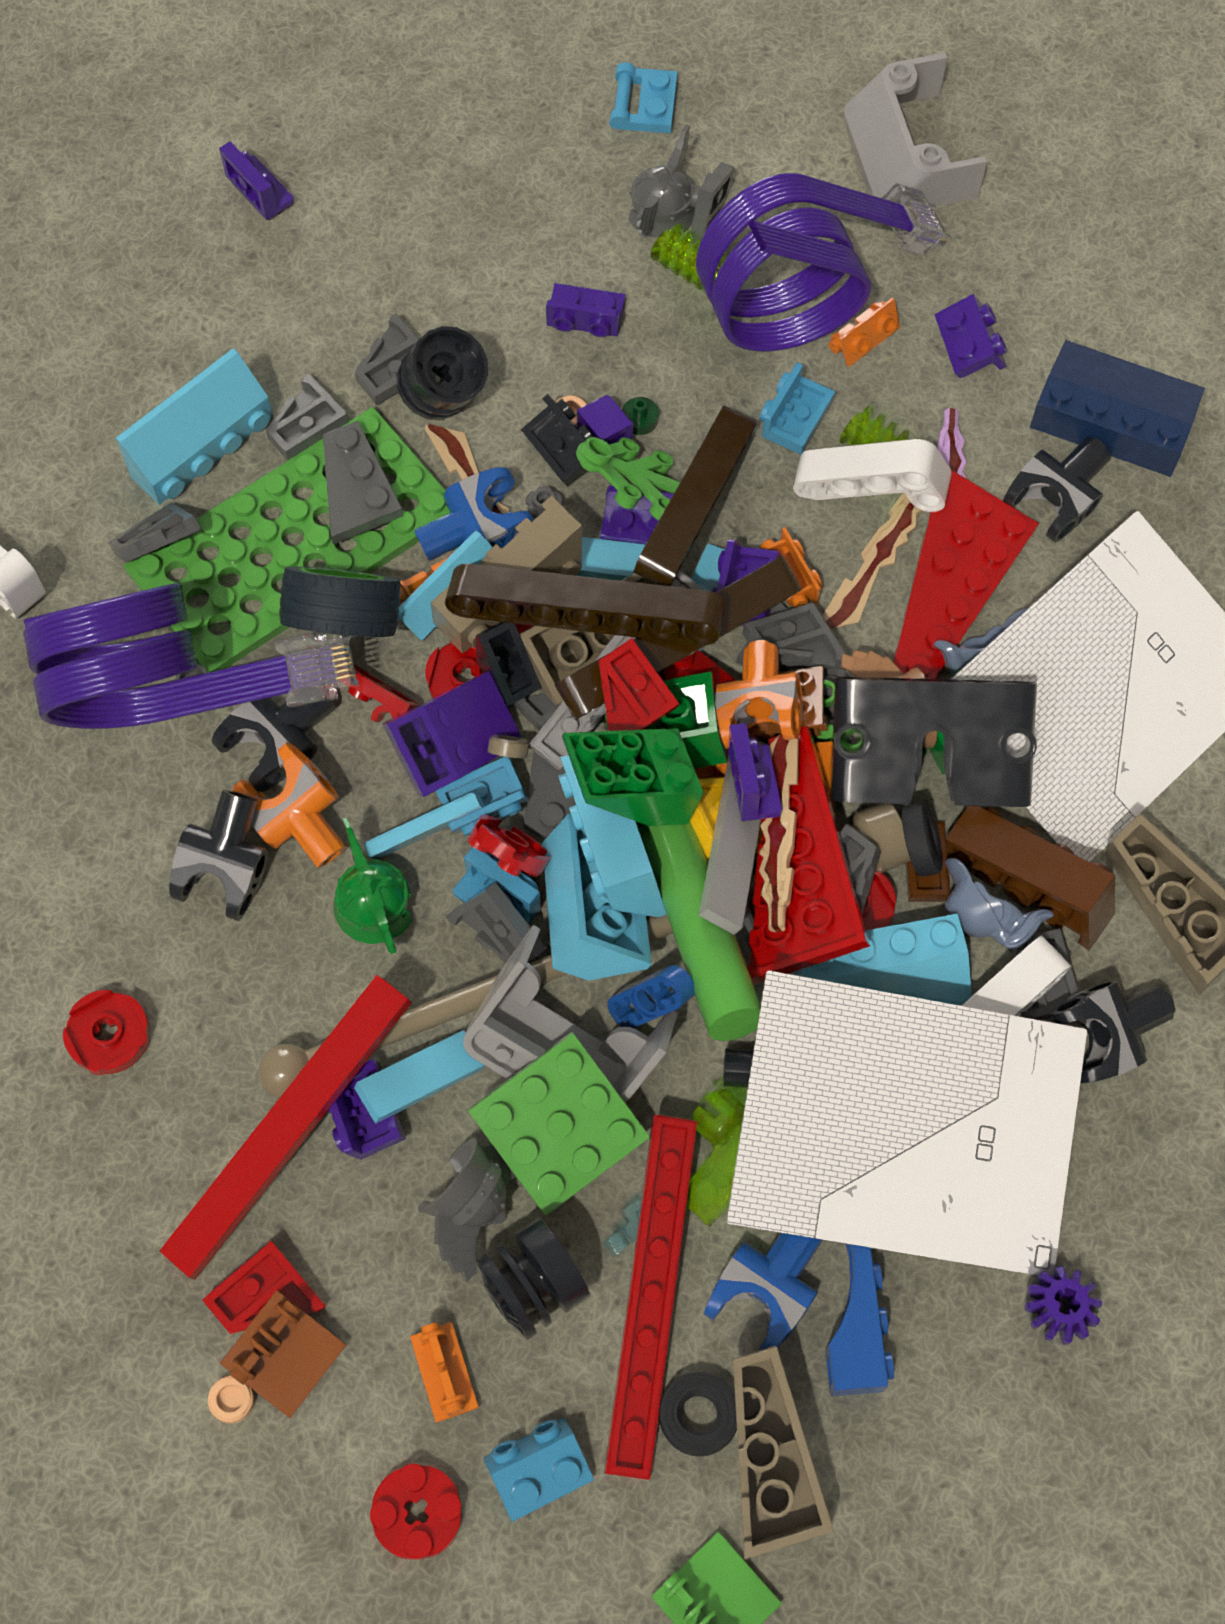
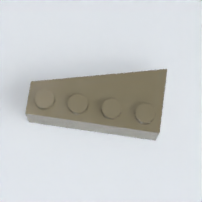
M551 495L541 504L545 510L533 522L526 517L515 527L518 533L503 548L497 544L485 554L486 556L480 565L577 576L580 569H582V525ZM448 586L431 602L433 623L463 654L472 646L476 647L477 634L500 622L464 618L452 614L445 606Z
M1140 813L1111 841L1105 855L1200 995L1225 971V890Z
M771 1346L733 1358L745 1560L832 1533L834 1530L777 1346Z

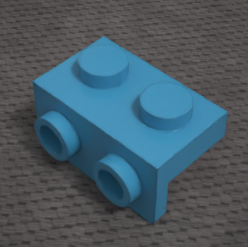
M797 362L790 374L784 372L780 378L776 389L778 394L773 401L767 400L759 420L763 421V438L801 455L833 403L836 391L802 377L804 365Z
M505 756L436 790L442 806L471 792L481 797L485 807L448 824L451 832L457 834L462 831L464 836L471 835L472 829L481 815L494 817L499 814L501 819H505L522 811L521 804L529 800L511 758Z
M472 847L464 857L466 874L453 888V895L464 903L496 882L499 888L509 896L513 906L529 924L541 910L540 893L536 883L522 873L519 876H513L505 872L497 865L499 861L497 857L490 852L484 853Z
M565 1418L544 1421L537 1425L531 1434L517 1441L508 1440L502 1442L492 1450L491 1454L484 1457V1462L512 1522L594 1481L575 1435Z

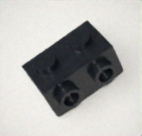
M546 394L542 399L548 406L525 425L521 431L560 480L568 487L586 471L576 456L579 444L594 436L584 424L578 429L572 421L577 415L563 399L556 402L549 394Z

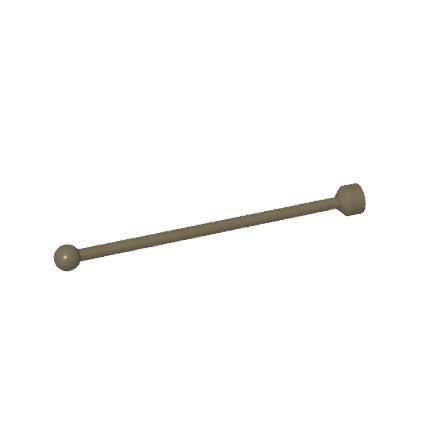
M880 803L854 814L850 826L873 843L881 852L876 872L883 873L911 861L904 838L902 820L891 804ZM756 874L751 876L747 904L753 902ZM667 915L662 917H646L649 942L673 933ZM552 954L529 963L538 971L541 978L540 985L567 975V973L553 969ZM498 975L405 1011L376 1050L478 1010ZM280 1044L268 1050L262 1057L258 1070L263 1088L270 1095L280 1098L322 1044L307 1050L293 1044Z

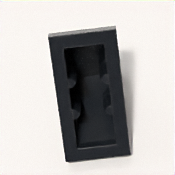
M500 622L476 635V663L483 673L490 672L507 706L542 688L515 623Z

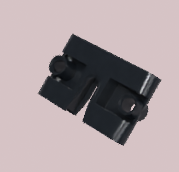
M836 677L832 734L831 800L852 803L911 804L922 766L923 739L929 732L938 731L944 737L943 765L950 799L954 802V805L1031 806L1033 758L1037 749L1035 738L1037 683L1003 680ZM849 729H856L862 733L861 744L855 749H845L840 745L841 735ZM1016 733L1023 734L1026 743L1022 751L1015 754L1008 753L1005 745L1009 736Z

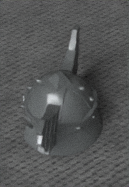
M685 125L676 148H674L667 165L651 167L636 176L629 194L632 198V206L635 209H631L628 220L635 227L637 233L643 237L650 236L661 239L676 237L688 231L692 226L695 208L691 207L694 187L691 179L686 173L682 172L689 147V125Z
M476 1138L465 1142L450 1156L452 1165L456 1172H459L455 1180L448 1188L442 1190V1194L435 1201H423L418 1207L419 1212L435 1216L434 1244L439 1246L442 1261L447 1260L453 1274L461 1272L465 1282L478 1273L475 1264V1246L481 1227L488 1226L489 1224L503 1223L507 1219L505 1211L506 1186L511 1180L516 1178L495 1147L491 1144L482 1148Z

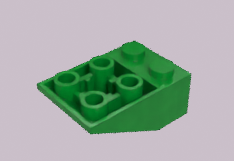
M678 728L563 733L562 735L586 804L648 826L689 823L704 792Z

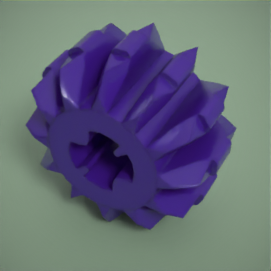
M1059 1266L1054 1270L1053 1277L1046 1271H1043L1038 1275L1040 1285L1031 1284L1027 1289V1293L1035 1300L1025 1304V1311L1039 1313V1316L1030 1325L1033 1329L1039 1328L1043 1323L1048 1326L1044 1334V1338L1048 1341H1051L1058 1331L1064 1345H1069L1072 1342L1073 1334L1079 1339L1084 1340L1089 1336L1087 1326L1096 1327L1100 1322V1318L1092 1311L1102 1306V1300L1089 1298V1294L1096 1288L1094 1282H1089L1083 1287L1079 1283L1082 1278V1272L1079 1270H1075L1069 1279L1063 1266ZM1061 1297L1068 1299L1067 1307L1070 1310L1066 1314L1059 1311L1060 1303L1058 1300Z

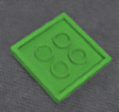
M573 1032L569 1033L468 1109L472 1118L545 1216L650 1138Z

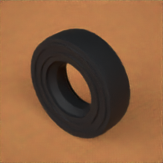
M925 802L904 806L902 809L904 838L911 863L917 875L926 877L940 873L943 864L942 850L937 827L930 808Z
M705 1372L688 1373L674 1380L665 1390L659 1408V1423L665 1438L674 1448L690 1456H709L725 1448L737 1431L735 1393L730 1386L721 1378ZM701 1396L709 1399L714 1404L717 1411V1419L709 1430L696 1432L684 1424L681 1411L685 1402L690 1398Z

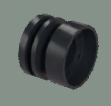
M441 326L427 331L402 359L397 371V389L403 402L413 413L428 420H445L457 415L483 389L488 377V359L482 345L470 333L458 327ZM436 375L441 378L439 383L434 381Z
M537 1218L515 1233L517 1245L522 1253L516 1258L501 1244L495 1247V1252L503 1265L499 1270L486 1254L476 1260L482 1274L484 1287L504 1319L517 1328L527 1340L537 1334L528 1316L530 1313L533 1312L545 1327L552 1323L545 1305L547 1301L552 1299L559 1308L567 1313L590 1297L589 1289L577 1267L557 1237L540 1218Z

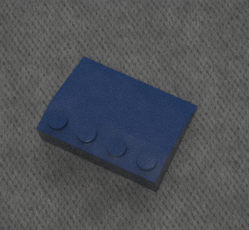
M1065 340L1036 405L1030 428L1078 445L1086 437H1095L1106 445L1112 457L1171 477L1182 454L1205 388Z

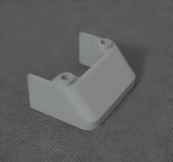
M946 53L890 63L845 105L843 122L869 195L915 209H924L979 197L987 164L985 156L950 163L946 151L939 145L927 143L915 146L899 104L940 96L947 62Z
M533 925L502 967L471 1021L463 1039L466 1052L473 1059L509 1079L569 1033L573 1032L626 1104L667 1053L678 1013L672 1011L666 1014L649 1037L634 1028L619 1027L612 1030L604 1041L599 1040L533 999L541 984L538 971L527 963L540 932V928Z

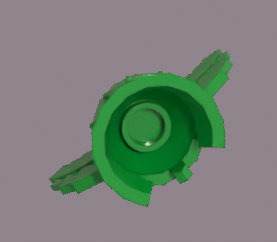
M348 817L343 818L355 865L348 868L338 879L333 903L335 920L342 931L354 940L368 944L385 942L390 954L397 953L393 939L401 935L413 921L410 912L406 910L409 897H411L408 882L403 877V872L399 871L389 862L375 859L366 861Z

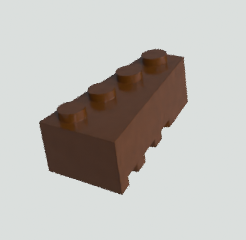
M968 806L945 838L948 859L955 858L964 864L968 872L991 887H995L999 882L1003 885L1006 895L1023 908L1032 904L1038 909L1051 910L1054 916L1047 919L1046 923L1055 929H1062L1066 926L1081 936L1078 944L1089 951L1115 915V875L1106 866L1098 862L1090 863L1076 856L1067 846L1060 843L1053 844L1039 837L1033 829L1024 825L1017 826L1005 820L994 809Z

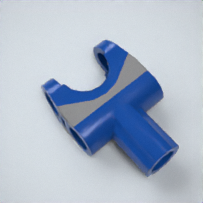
M497 467L471 475L451 485L445 491L443 496L450 513L414 530L429 561L459 547L475 531H478L492 547L497 544L503 548L518 533L515 527L526 517L531 522L534 521L533 516L527 511H518L513 514L512 512L505 514L492 512L496 503L504 498L503 495L508 493L515 484V480L508 469Z
M780 1233L766 1255L744 1241L722 1272L703 1314L714 1321L726 1303H732L740 1299L751 1300L756 1298L764 1303V1309L769 1321L767 1329L769 1334L759 1350L775 1345L778 1349L794 1331L818 1294L816 1290L798 1278L823 1239Z

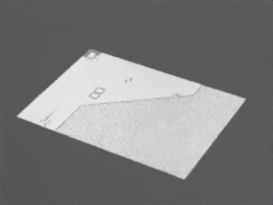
M1139 511L1133 513L952 678L963 680L1029 681L1037 683L1035 717L1037 749L1033 758L1031 806L1026 808L1056 843L1067 846L1076 856L1090 862L1225 732V612ZM1016 733L1009 736L1005 745L1008 753L1015 754L1022 751L1026 743L1024 735Z
M767 971L727 1223L1039 1275L1041 1272L1046 1271L1053 1277L1087 1030Z

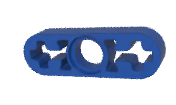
M671 965L618 991L608 1000L609 1013L621 1027L635 1028L683 1006L695 995L694 981L683 968ZM668 987H672L674 990L670 992Z

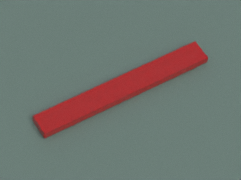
M376 975L159 1252L187 1277L195 1280L412 1004V1001L380 976Z
M656 1114L652 1118L604 1474L650 1480L697 1121Z

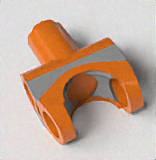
M766 640L750 642L744 649L742 680L721 683L716 686V714L721 738L726 749H728L729 726L734 724L746 723L748 730L758 723L773 722L780 726L785 741L799 737L803 720V690L799 674L792 672L778 675L779 649L775 644L769 643Z
M286 742L278 749V753L284 762L282 765L286 771L287 780L284 789L278 796L269 798L262 792L258 793L244 779H241L233 786V791L246 794L258 800L251 825L269 846L277 849L293 836L319 869L334 860L347 848L321 814L324 809L338 799V794L321 770L297 747Z

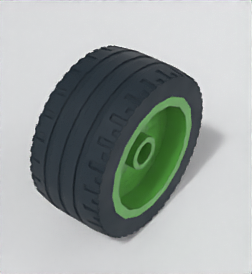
M285 567L282 578L283 584L281 585L280 624L301 630L347 636L389 637L395 635L399 615V595L401 594L399 579L340 569Z

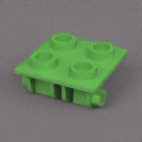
M719 1531L651 1596L674 1624H762L782 1604Z

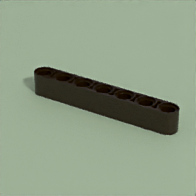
M723 405L643 548L633 573L657 585L672 586L741 457L746 443L749 441L757 424L756 420Z
M783 555L716 592L725 601L719 638L803 590ZM644 638L633 639L657 673L706 646ZM600 659L554 685L574 720L604 704L598 664Z
M460 564L453 570L445 599V606L452 614L464 618L696 645H710L719 639L725 601L717 593L706 590L476 564Z

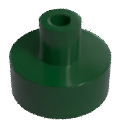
M635 397L624 404L622 411L633 423V434L645 435L656 428L659 411L657 405L652 400L645 397Z

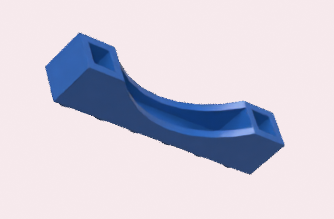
M845 1243L849 1257L850 1272L847 1305L838 1331L825 1351L830 1397L884 1392L888 1387V1380L894 1379L891 1352H884L882 1335L888 1334L887 1313L885 1307H878L876 1290H882L881 1267L879 1263L872 1262L871 1247Z

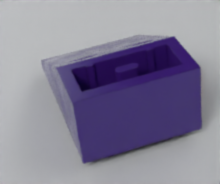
M489 671L382 723L417 795L422 797L462 778L497 758L499 755L487 752L489 737L492 735H508L522 738Z

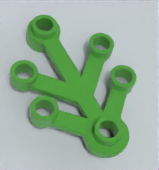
M590 437L585 442L579 444L576 456L581 466L589 472H600L618 490L615 500L619 505L627 509L635 508L642 492L652 503L649 509L651 515L660 520L670 499L664 497L657 488L674 494L680 482L664 476L673 465V459L670 455L657 450L651 456L634 460L640 448L636 442L629 438H621L619 442L609 445L602 439ZM620 474L625 475L634 485L629 484Z

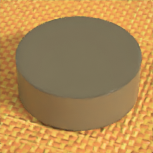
M492 735L489 737L487 752L505 757L526 758L529 742L526 739L515 736Z

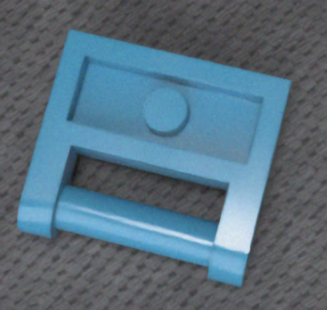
M627 62L618 64L615 73V79L618 82L615 108L610 114V126L613 129L671 133L677 71L636 68ZM631 84L641 85L638 115L628 112Z

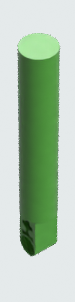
M635 821L685 969L694 981V994L709 1036L714 1040L729 1041L752 1033L758 1027L761 1004L736 936L699 916L708 860L691 822L689 821L688 824L648 826Z

